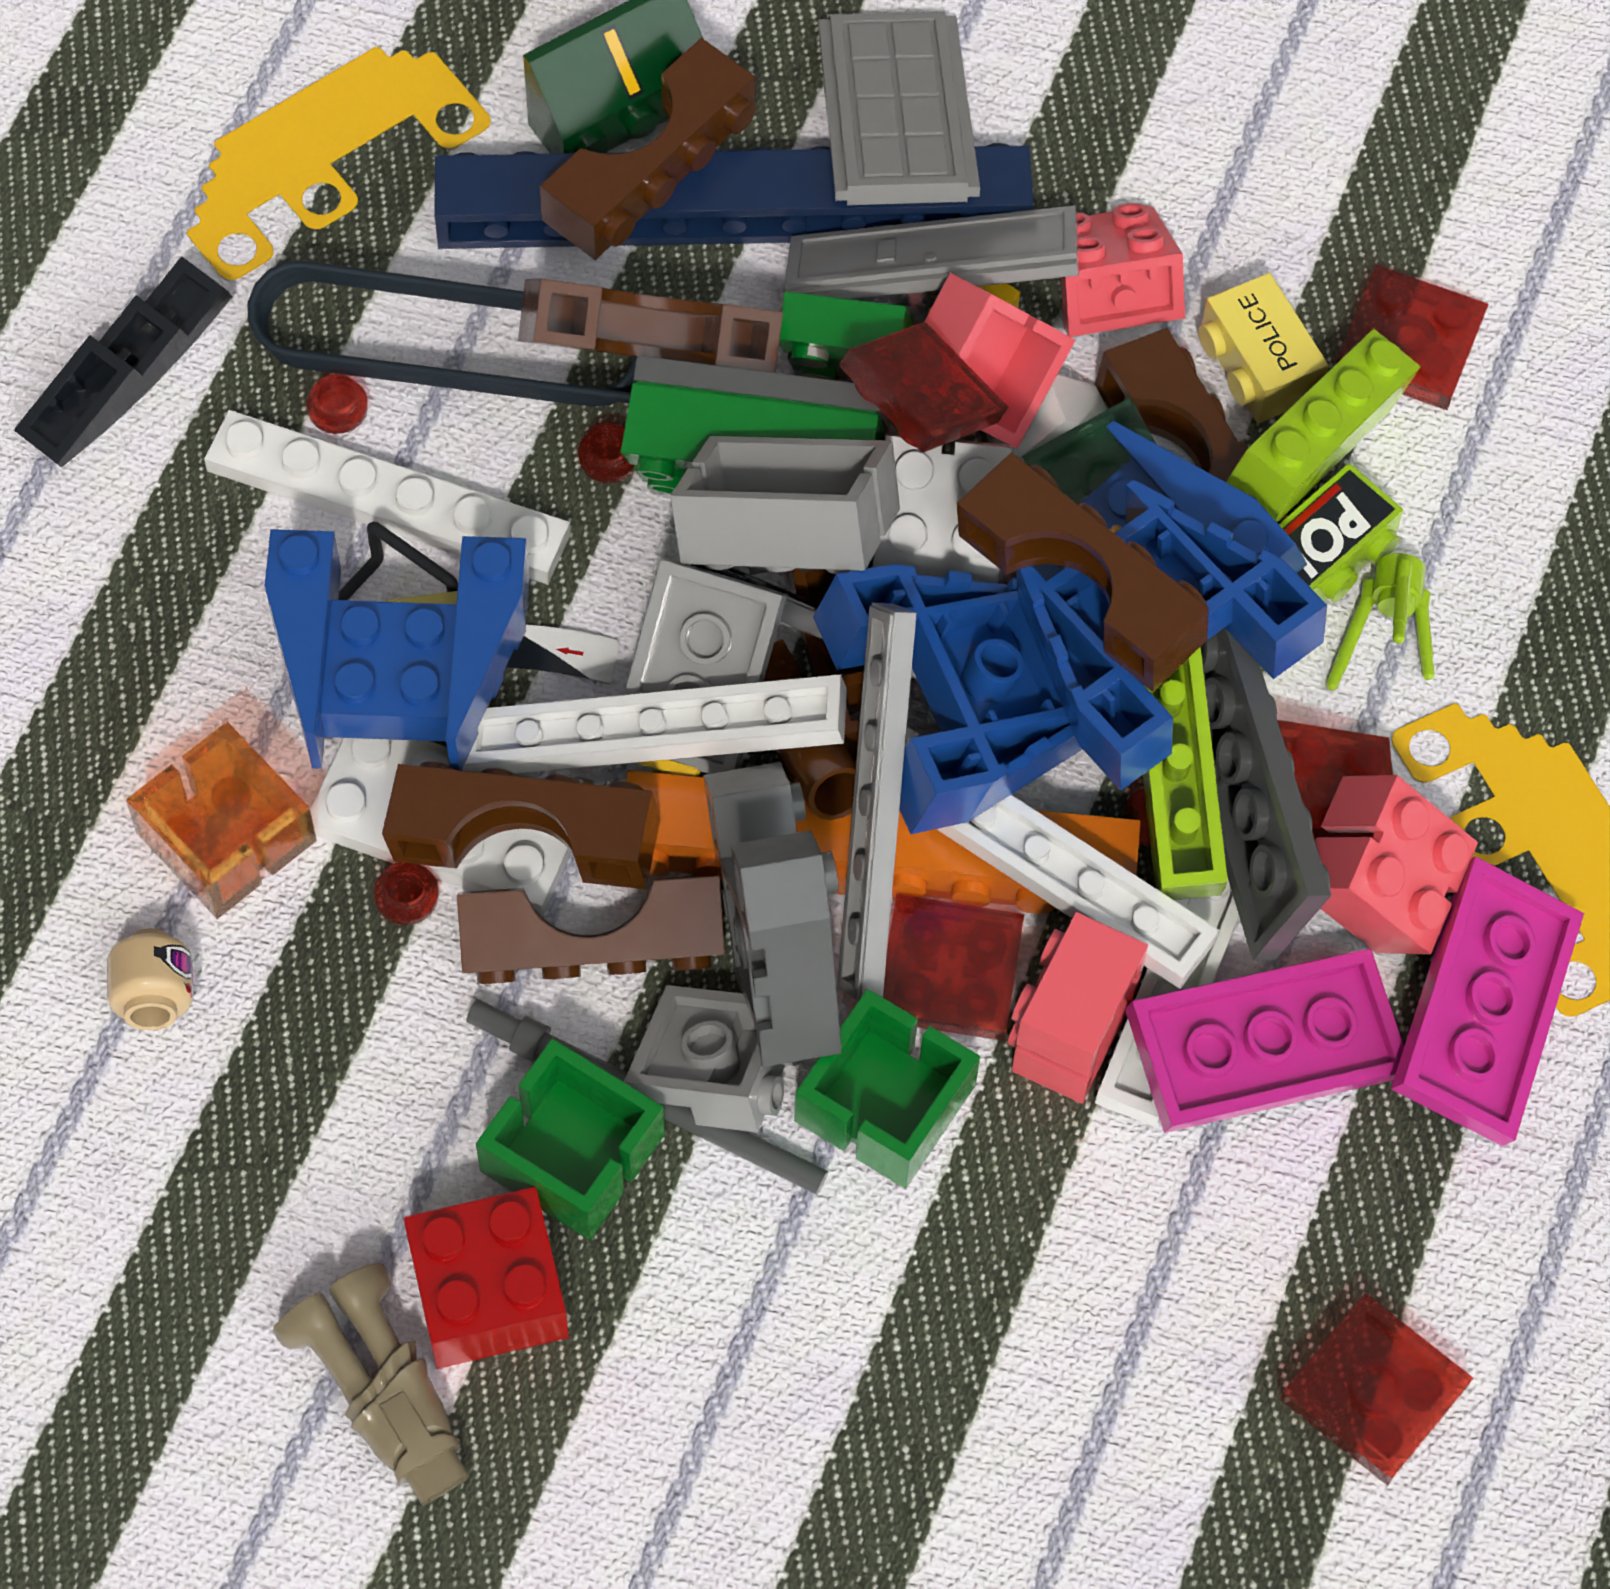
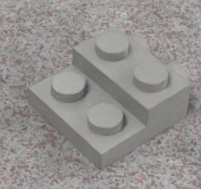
M666 985L624 1083L659 1104L691 1107L696 1125L758 1133L765 1115L776 1116L781 1110L784 1098V1083L781 1075L785 1065L797 1066L800 1061L762 1067L757 1030L742 993Z

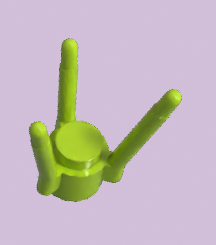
M1404 553L1384 555L1377 562L1375 579L1363 581L1361 600L1332 666L1331 673L1326 682L1327 689L1334 691L1338 688L1374 604H1378V610L1383 615L1393 618L1392 639L1397 644L1404 642L1407 617L1415 612L1422 676L1426 680L1434 678V655L1429 618L1431 593L1424 588L1426 567L1419 558Z

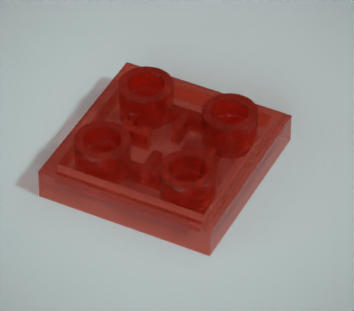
M926 322L848 349L839 364L842 370L855 383L857 392L867 401L877 405L897 426L898 434L905 442L917 447L923 453L999 423L1009 408Z
M896 894L887 947L883 998L918 1018L917 1027L927 1029L931 1026L938 1031L1005 1041L1025 914Z

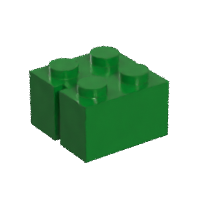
M867 988L840 1027L842 1053L820 1057L795 1092L794 1122L842 1151H845L851 1142L857 1145L855 1159L907 1189L976 1086L980 1055L929 1026L922 1036L920 1059L917 1060L911 1056V1053L915 1049L918 1018Z
M552 1038L518 1084L520 1101L510 1096L477 1140L476 1150L479 1169L481 1173L512 1192L536 1187L542 1211L590 1241L624 1194L623 1178L632 1182L665 1136L664 1107ZM523 1116L530 1119L525 1126Z

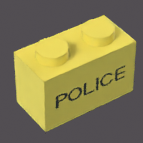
M1271 273L1206 299L1202 324L1198 328L1201 345L1211 359H1218L1227 374V382L1233 398L1240 406H1247L1257 424L1287 412L1327 373L1328 363Z

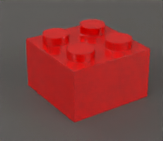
M536 1187L403 1217L436 1369L569 1338L565 1305Z

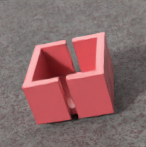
M950 273L892 383L932 406L1018 449L1076 340L993 294Z
M1398 775L1343 776L1321 827L1329 833H1374L1372 838L1316 837L1315 844L1321 863L1326 866L1329 873L1330 892L1332 895L1320 909L1375 953L1431 955L1452 906V903L1445 898L1446 892H1458L1478 842Z
M1078 912L1075 913L1065 933L1055 929L1042 953L1039 965L1043 966L1036 986L1029 983L1026 984L1011 1017L1012 1020L1016 1021L1007 1041V1045L1016 1048L1011 1072L1083 1104L1127 1016L1125 1008L1137 996L1142 975L1141 971L1149 944Z

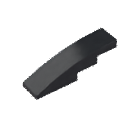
M181 256L146 301H143L136 295L99 341L91 335L87 337L14 428V431L62 468L107 431L164 376L195 343L233 296L224 287Z

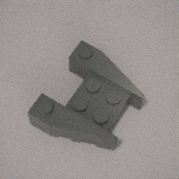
M780 762L703 775L714 853L722 871L724 893L721 894L725 917L729 921L738 993L744 995L757 1030L762 1067L841 1054L831 918L827 895L838 892V878L832 852L821 853L811 830L796 832L795 822L806 820L801 785L799 782L789 783Z

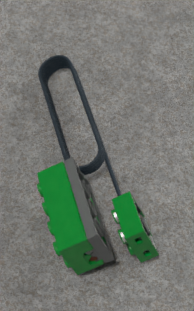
M301 260L283 262L267 270L254 284L247 302L248 323L255 339L281 363L298 369L590 407L608 406L616 402L629 403L621 454L629 464L635 465L634 470L636 474H638L642 481L648 482V489L665 494H671L687 469L693 468L692 462L709 436L884 441L885 433L895 434L897 416L885 391L895 389V384L892 381L917 336L906 306L785 291L781 311L783 312L779 346H781L784 352H788L787 359L794 371H800L799 376L637 355V357L633 358L629 371L618 383L608 388L600 389L290 349L274 344L269 333L268 316L274 301L284 290L304 282H320L518 311L522 309L524 291ZM836 376L859 379V384L835 381Z

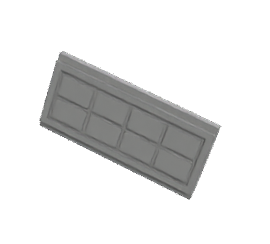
M945 11L830 14V19H818L835 201H847V205L967 202L968 197H980V182L957 17L946 16Z
M1076 206L791 236L785 277V291L854 300L938 291L942 289L950 273L975 286L1079 276Z

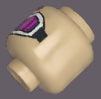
M153 928L138 930L130 937L121 940L112 947L107 958V998L110 1009L121 1019H124L128 1025L136 1029L160 1030L172 1025L177 1018L189 1010L194 998L193 960L190 949L179 939L169 936L162 930Z

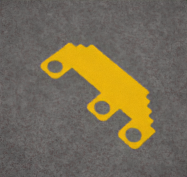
M374 47L214 141V146L221 153L219 158L209 163V168L215 174V177L203 184L201 190L208 199L206 202L195 207L194 212L201 220L199 224L188 229L186 235L222 278L237 280L269 261L274 253L272 244L247 215L249 212L280 194L307 227L311 229L324 228L351 212L358 203L356 193L334 169L331 163L412 115L417 118L440 146L447 149L456 148L488 129L491 118L435 52H428L416 59L408 51L402 50L393 56H387L380 47ZM454 103L465 105L473 113L474 121L472 126L461 134L445 133L436 123V116L441 108ZM317 183H327L336 187L341 195L339 206L334 211L323 215L308 211L303 205L302 198L304 192L310 186ZM240 233L251 237L256 244L255 256L243 265L225 263L219 257L218 246L228 235Z
M1456 703L1397 729L1392 736V744L1416 780L1431 782L1468 764L1474 763L1495 797L1450 818L1464 831L1470 821L1481 817L1493 819L1503 828L1505 842L1500 850L1492 854H1480L1474 851L1472 858L1476 856L1496 866L1529 850L1560 901L1584 913L1579 931L1585 940L1575 944L1570 962H1580L1588 966L1595 975L1596 987L1590 996L1581 1000H1573L1560 993L1556 1005L1557 1010L1565 1016L1574 1017L1610 1001V806L1569 743H1562L1552 748L1548 746L1543 736L1539 734L1525 739L1514 725L1508 724L1499 729L1495 728L1485 714L1478 715L1472 719L1468 718L1460 705ZM1424 730H1433L1442 734L1450 746V754L1446 761L1437 766H1426L1417 762L1411 755L1409 748L1410 741L1415 734Z

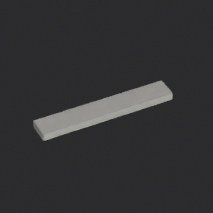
M872 603L869 609L837 986L857 1001L860 1000L867 988L883 997L916 625V612L894 603Z

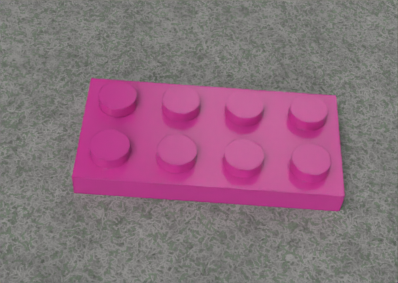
M1475 856L1468 865L1458 892L1453 893L1451 899L1452 906L1440 933L1391 1090L1504 1146L1516 1140L1584 913Z
M1371 948L1132 1001L1125 1008L1164 1133L1394 1080L1404 1049Z

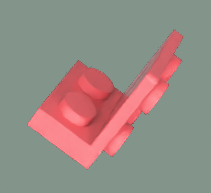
M1126 203L1115 207L1112 212L1093 215L1077 212L1079 276L1060 277L1063 327L1068 336L1074 337L1185 318L1183 253L1154 207L1138 203Z

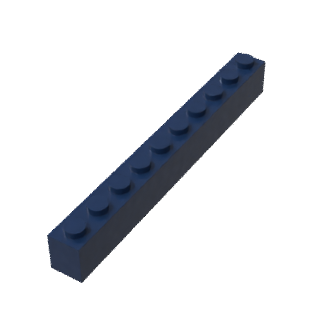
M1004 143L975 146L980 197H968L967 202L847 205V201H835L830 147L817 146L810 149L774 150L767 147H758L751 150L715 151L713 157L704 168L699 171L692 170L676 185L672 196L662 207L658 209L652 207L636 222L630 236L619 246L790 243L791 236L1033 210L1029 145L1010 146ZM521 151L505 155H477L475 153L462 152L455 155L435 156L434 217L438 249L577 247L542 221L540 185L576 152L537 154L530 151ZM621 152V153H602V154H622V153H627V152Z

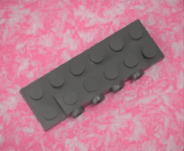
M1223 628L1201 646L1227 877L1252 961L1276 960L1332 896L1330 892V877L1326 866L1320 860L1312 834L1311 815L1309 810L1303 805L1294 776V760L1291 753L1286 750L1277 721L1276 702L1268 692L1261 667L1234 637Z

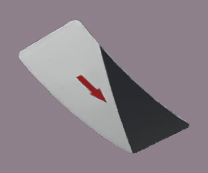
M526 625V632L518 649H514L506 668L553 672L610 684L613 679L619 642L612 638L586 632Z

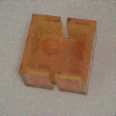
M228 721L182 756L191 791L195 794L191 799L187 801L180 772L172 764L126 799L136 833L216 919L220 918L262 885L259 873L261 869L265 868L273 876L317 841L310 807Z

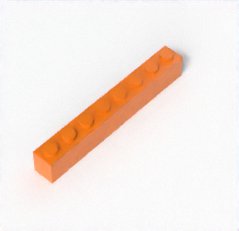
M627 770L626 782L636 784L644 790L652 791L660 817L649 876H661L668 873V871L695 875L718 874L720 882H723L721 866L714 853L704 778ZM804 800L806 820L795 822L796 832L811 830L821 853L832 852L838 878V892H834V894L845 895L852 813L834 820L820 819L811 812ZM899 810L892 898L901 901H918L924 897L952 899L954 903L960 906L970 908L983 907L989 903L1016 905L1019 910L1032 914H1044L1054 909L1059 910L937 829L910 834ZM1036 810L1137 876L1140 820Z

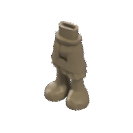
M379 1262L364 1266L340 1277L331 1285L329 1290L336 1305L351 1321L377 1364L379 1372L374 1378L370 1377L352 1349L328 1301L322 1293H315L294 1306L274 1325L272 1332L277 1340L290 1350L302 1349L307 1346L311 1347L333 1376L349 1404L344 1415L353 1422L351 1429L362 1437L384 1465L395 1472L394 1475L399 1484L409 1483L421 1505L424 1506L462 1484L469 1478V1474L456 1454L461 1444L452 1435L450 1420L429 1378L426 1361L423 1358L417 1360L416 1340L401 1345L385 1314L382 1300L385 1299L391 1290V1277L384 1264Z

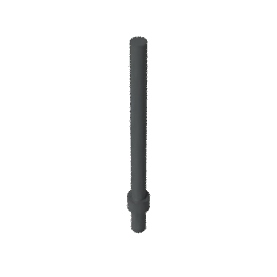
M480 999L473 1003L467 1015V1023L510 1043L509 1051L531 1062L537 1060L553 1038L623 1082L628 1073L551 1035L550 1026L529 1016H525L520 1020ZM660 1104L664 1107V1120L818 1195L825 1183L828 1170L748 1131L696 1125L691 1107Z

